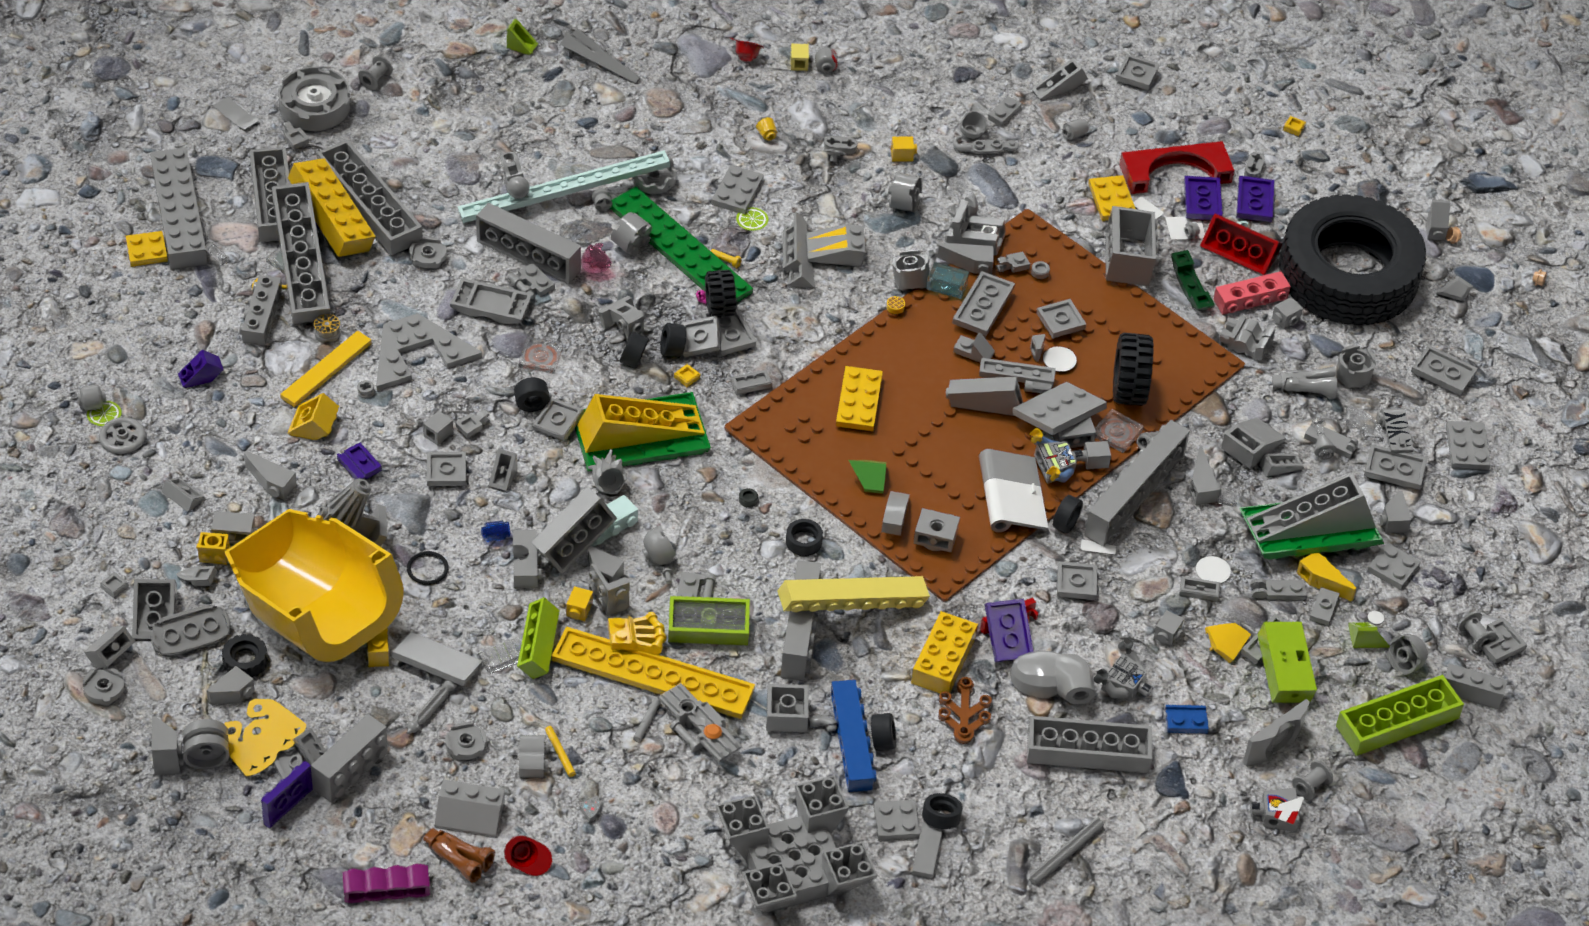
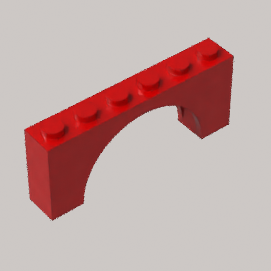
M1223 141L1121 152L1119 163L1130 194L1147 193L1150 174L1159 167L1169 164H1185L1196 167L1210 177L1220 178V184L1232 183L1235 171Z

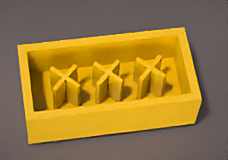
M941 611L913 667L911 684L937 693L943 691L950 693L974 644L978 624Z

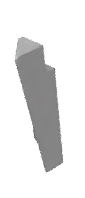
M795 212L793 214V223L790 227L785 226L783 230V269L789 272L788 286L814 288L815 281L812 262L807 261L806 233L808 232L806 220Z

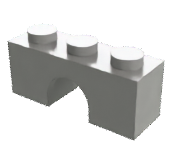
M513 530V558H524V560L513 561L514 588H538V580H542L541 568H537V565H541V553H537L536 547L531 543L537 537V530Z

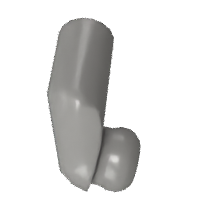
M824 715L808 717L809 727L826 725L828 732L837 730V721L834 718Z

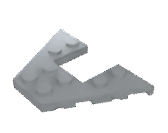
M418 313L383 324L376 390L380 391L412 380V374L404 362L401 353L433 343L448 369L482 358V352Z

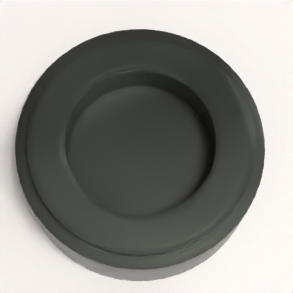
M750 488L743 489L739 493V503L744 507L755 506L758 503V493Z

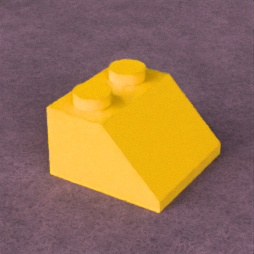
M324 393L317 395L298 405L287 433L290 436L310 440L327 437L332 431L331 427L337 418L340 406Z

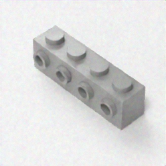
M259 275L257 282H254L253 296L250 295L249 308L244 312L245 321L244 324L241 323L239 329L243 343L265 346L282 293L281 278Z

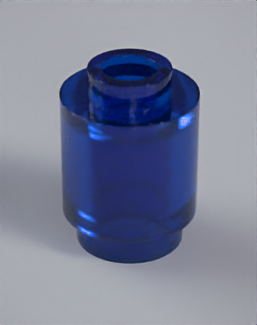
M503 520L485 522L484 527H481L482 538H486L487 542L506 540V537H510L509 522H504Z

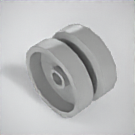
M200 719L185 726L182 731L183 757L187 765L205 770L219 767L227 762L229 758L228 728L224 723L213 719Z

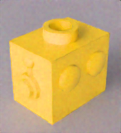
M200 532L199 542L196 545L199 562L227 565L228 559L225 551L231 548L228 534Z

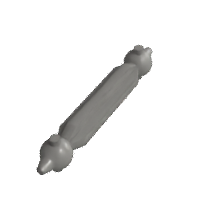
M446 680L442 687L436 691L416 714L415 719L407 724L408 730L406 733L408 735L417 732L421 728L420 725L424 724L447 698L448 693L456 688L454 682Z

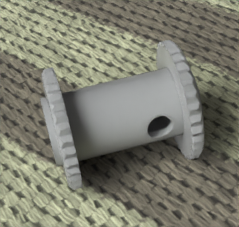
M379 55L372 59L373 66L369 70L362 69L358 72L360 82L370 90L378 88V79L383 75L390 76L393 73L391 63L385 57Z
M1479 611L1468 613L1458 623V629L1460 631L1467 630L1475 640L1472 646L1475 651L1483 650L1484 645L1495 641L1497 638L1495 631H1487L1481 624L1482 613Z
M1315 760L1311 762V771L1306 776L1297 775L1292 779L1293 788H1296V793L1300 797H1304L1305 800L1314 799L1315 789L1321 784L1330 785L1333 782V774L1330 768L1321 761Z

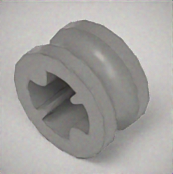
M364 380L358 383L357 390L361 398H371L374 395L373 382Z

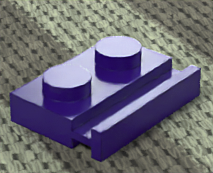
M361 442L344 450V453L337 454V460L354 479H368L382 471L380 463Z

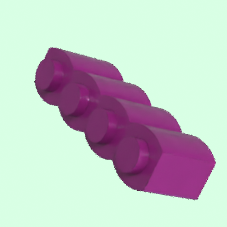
M416 863L408 867L393 865L386 869L371 867L367 870L349 869L344 871V902L359 903L366 900L381 901L385 899L429 896L428 865Z

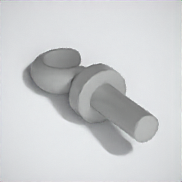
M660 565L659 567L663 570L662 574L666 577L667 583H672V570Z

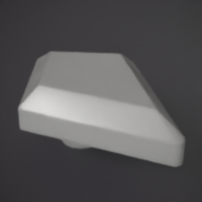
M1458 276L1440 289L1437 294L1464 301L1474 286Z

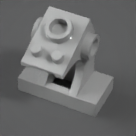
M626 296L598 310L603 328L607 329L617 324L622 331H625L627 341L632 332L644 335L645 316L641 310L634 307L632 297Z

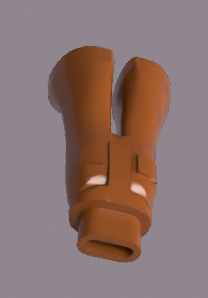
M432 828L423 838V841L429 844L430 849L442 859L450 862L471 883L477 882L481 878L482 871L487 872L495 859V850L492 848L473 846L443 830L438 831Z

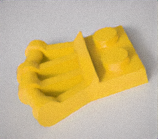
M649 612L646 616L635 619L629 615L628 619L608 618L607 626L611 649L639 650L658 655L663 649L662 644L666 641L665 627L657 620L658 617L654 612Z

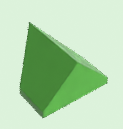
M848 460L864 487V492L883 494L886 462Z

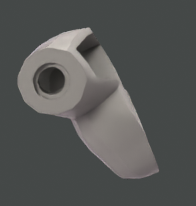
M1038 650L1023 654L1013 662L1010 671L1011 681L1021 693L1041 699H1048L1058 695L1072 704L1087 703L1094 699L1096 695L1090 665L1077 654H1059L1052 651Z

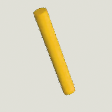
M547 726L545 732L568 777L575 776L576 772L553 727Z

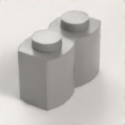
M520 735L519 777L544 778V771H548V759H544V754H549V742H545V735Z

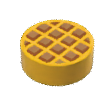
M892 296L887 300L886 308L890 313L900 314L905 309V301L901 297Z

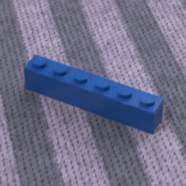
M856 680L832 681L830 695L834 717L837 721V734L848 792L870 791L873 789V782L877 781L876 770H872L871 766L874 763L873 754L869 753L868 750L870 749V737L866 736L865 733L867 732V721L863 720L862 717L864 716V705L860 704L859 701L861 700V688H857Z

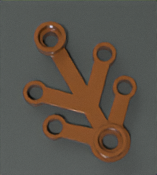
M963 677L958 681L957 691L961 694V708L951 700L949 692L943 691L939 695L940 704L945 705L947 708L943 707L939 710L938 718L954 730V737L960 744L969 743L974 737V731L983 725L989 724L991 721V714L988 711H982L991 706L992 699L989 695H982L979 702L969 709V694L973 692L974 683L969 677ZM951 711L960 719V724L950 716ZM980 712L979 719L968 725V720Z

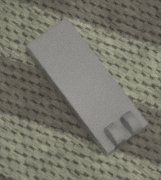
M1312 422L1304 435V439L1315 444L1319 435H1325L1336 446L1335 453L1348 459L1351 458L1359 444L1357 439H1350L1315 422Z

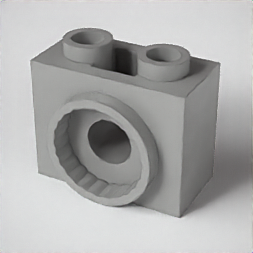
M922 508L913 544L925 546L932 551L943 550L952 552L959 529L960 517Z

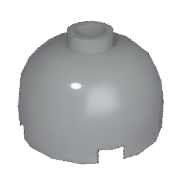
M661 525L653 528L645 535L643 541L645 548L642 549V552L647 560L651 559L658 565H667L678 560V558L675 556L676 553L668 537L664 535Z
M1403 634L1394 637L1389 642L1391 646L1390 651H1387V656L1391 666L1397 672L1400 670L1406 675L1417 672L1425 665L1428 651L1425 643L1419 637L1412 634Z

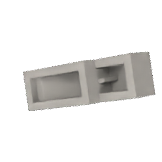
M890 492L881 532L901 536L910 494Z

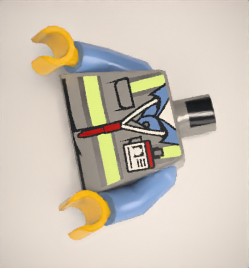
M1035 428L1029 434L1033 436L1031 438L1032 443H1038L1034 456L1047 484L1054 481L1066 482L1074 474L1076 462L1083 460L1082 451H1071L1067 442L1048 439L1043 436L1040 429Z

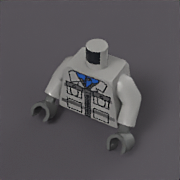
M1129 637L1125 638L1124 642L1122 641L1118 645V648L1121 651H1126V653L1121 654L1108 672L1105 669L1098 670V675L1094 676V681L1098 684L1102 683L1101 690L1107 692L1111 698L1131 701L1137 693L1148 697L1153 687L1145 683L1147 671L1135 651L1131 650L1133 640Z

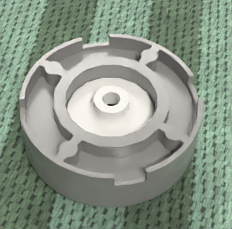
M305 67L295 70L282 80V85L278 88L280 114L286 122L289 121L295 128L300 127L302 130L321 132L339 125L349 114L350 90L348 82L341 74L332 69L329 72L320 71L319 67Z

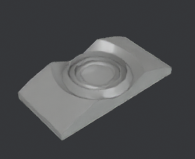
M461 278L450 302V307L469 317L484 316L500 324H516L522 322L532 299V294Z
M1305 699L1252 736L1247 744L1243 764L1251 766L1269 761L1273 752L1280 750L1285 745L1293 744L1303 728L1310 702Z

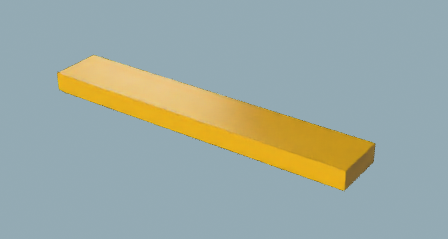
M357 330L280 394V398L295 408L370 346L372 339Z

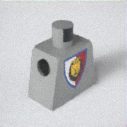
M1296 788L1264 791L1261 802L1250 803V814L1262 815L1264 827L1296 832L1299 823V813L1294 824L1274 818L1279 804L1297 798Z

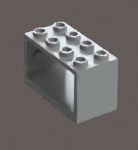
M1112 206L1105 232L1107 281L1149 286L1150 280L1154 279V266H1157L1159 261V255H1156L1159 244L1156 243L1158 231L1155 230H1157L1158 220L1155 219V212ZM1120 238L1144 241V255L1120 252Z

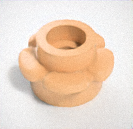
M1448 228L1446 240L1450 241L1451 244L1460 241L1462 237L1460 228Z
M1542 269L1538 272L1535 271L1532 279L1535 282V286L1544 285L1547 272L1542 271Z

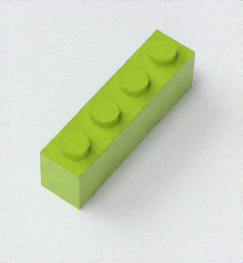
M545 597L529 603L517 667L532 679L543 676L549 671L560 612Z

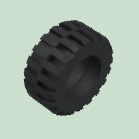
M1125 332L1119 335L1113 372V401L1117 404L1143 406L1147 403L1150 393L1154 343L1150 335Z

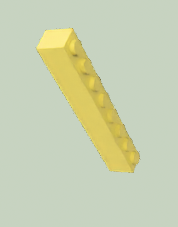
M923 576L785 580L777 590L783 610L792 612L834 611L841 609L849 611L852 609L868 610L871 608H920L930 597Z

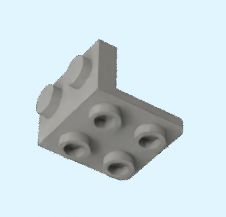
M591 564L589 572L590 584L588 587L590 591H593V596H596L600 609H604L607 616L629 608L630 582L624 577L607 583L596 564Z

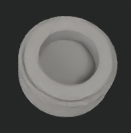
M1035 262L1032 265L1031 274L1035 278L1044 279L1048 277L1050 267L1045 262Z

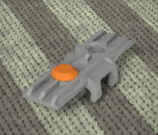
M681 683L658 697L677 718L671 723L670 728L672 731H676L690 745V749L693 752H697L705 747L720 762L742 748L739 742L725 729V720L708 702L702 703L700 700L698 701ZM691 706L693 710L686 712L682 710V707ZM684 726L688 728L695 726L700 732L698 739L695 740Z

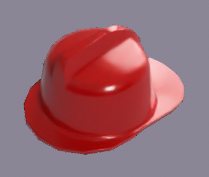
M733 39L736 41V54L742 61L751 62L758 57L760 50L764 49V46L756 43Z
M523 835L510 839L504 849V858L509 865L532 876L546 873L553 861L552 853L547 846Z

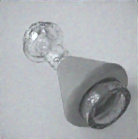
M1315 418L1311 424V427L1316 429L1318 436L1314 454L1322 460L1330 459L1334 456L1336 446L1325 436L1323 427L1326 425V422L1323 418Z

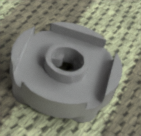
M434 237L420 238L419 242H413L410 246V259L415 267L438 269L447 256L445 244H441V241Z
M103 667L104 670L98 671L94 669L84 677V696L93 703L110 706L124 692L125 684L123 677L118 670L111 667ZM107 683L106 688H100V684L105 685Z
M457 723L451 727V730L445 736L446 749L454 760H470L484 754L487 744L486 733L483 728L480 727L479 729L474 726V723ZM464 738L471 741L469 743H462Z

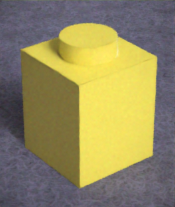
M791 43V70L808 71L809 44Z

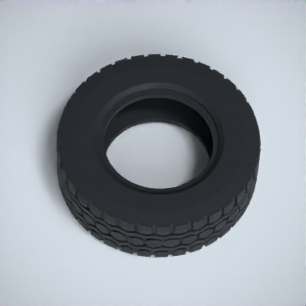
M1331 195L1330 197H1322L1319 200L1316 199L1309 204L1307 203L1292 217L1287 226L1282 244L1279 271L1283 273L1291 286L1289 292L1291 297L1296 302L1298 301V304L1303 308H1307L1309 312L1336 323L1371 325L1375 324V322H1385L1386 319L1390 320L1410 306L1418 292L1425 267L1426 246L1416 225H1413V222L1408 217L1406 218L1405 214L1397 211L1393 206L1359 195ZM1336 245L1356 246L1374 254L1382 262L1384 268L1368 274L1349 273L1327 262L1320 251Z

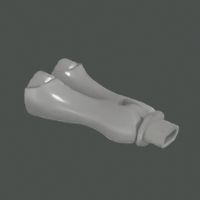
M1333 366L1312 371L1291 370L1281 372L1280 375H1272L1273 388H1281V390L1308 391L1322 394L1329 399H1336V369Z

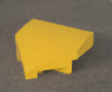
M1236 623L1213 625L1205 628V632L1209 635L1210 651L1217 652L1229 663L1235 659L1251 636L1247 630Z

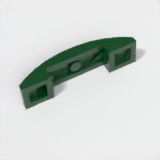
M1184 250L1171 253L1177 279L1190 304L1197 311L1214 308L1215 304L1209 292L1204 291L1194 270L1195 263L1189 251Z

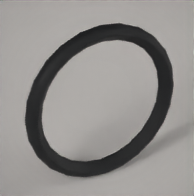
M433 551L419 552L411 557L407 564V573L410 578L417 583L425 585L441 581L449 570L447 560L441 554ZM433 555L444 563V572L437 579L430 581L420 580L412 574L411 565L420 556Z

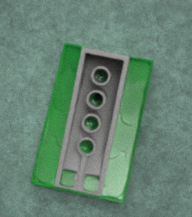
M1352 473L1282 503L1239 508L1264 559L1268 560L1292 555L1298 557L1324 551L1335 552L1351 548L1357 550L1384 544L1375 526L1365 496Z

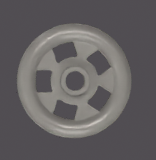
M127 417L110 420L101 428L99 433L101 445L106 450L116 454H127L137 450L142 446L146 438L143 425L137 420ZM122 425V427L114 429V427ZM132 426V427L135 428L136 430L133 431V432H131V430L129 429V427ZM107 434H113V439H107ZM132 437L137 438L135 442H130ZM115 443L123 444V446H115Z

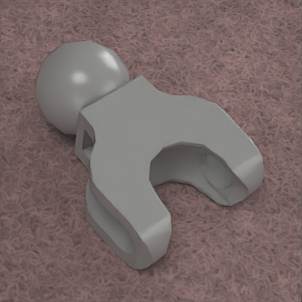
M515 152L501 154L500 161L505 177V188L508 194L515 199L526 197L529 193L530 185L523 176L517 154ZM507 159H512L513 162H511V163H506V160H507Z

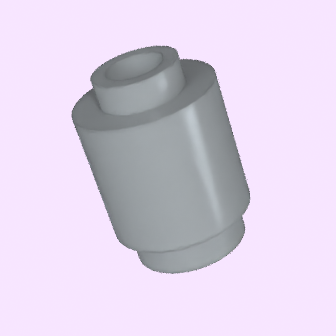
M1079 118L1065 123L1062 134L1068 140H1072L1085 135L1089 130V125L1085 119Z

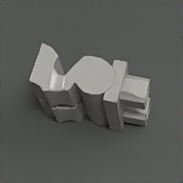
M1240 316L1239 320L1229 318L1226 324L1227 330H1222L1219 341L1228 344L1227 350H1234L1238 353L1245 352L1246 356L1252 357L1255 361H1262L1274 339L1276 325L1268 326L1265 332H1263L1256 320L1246 319L1244 316Z

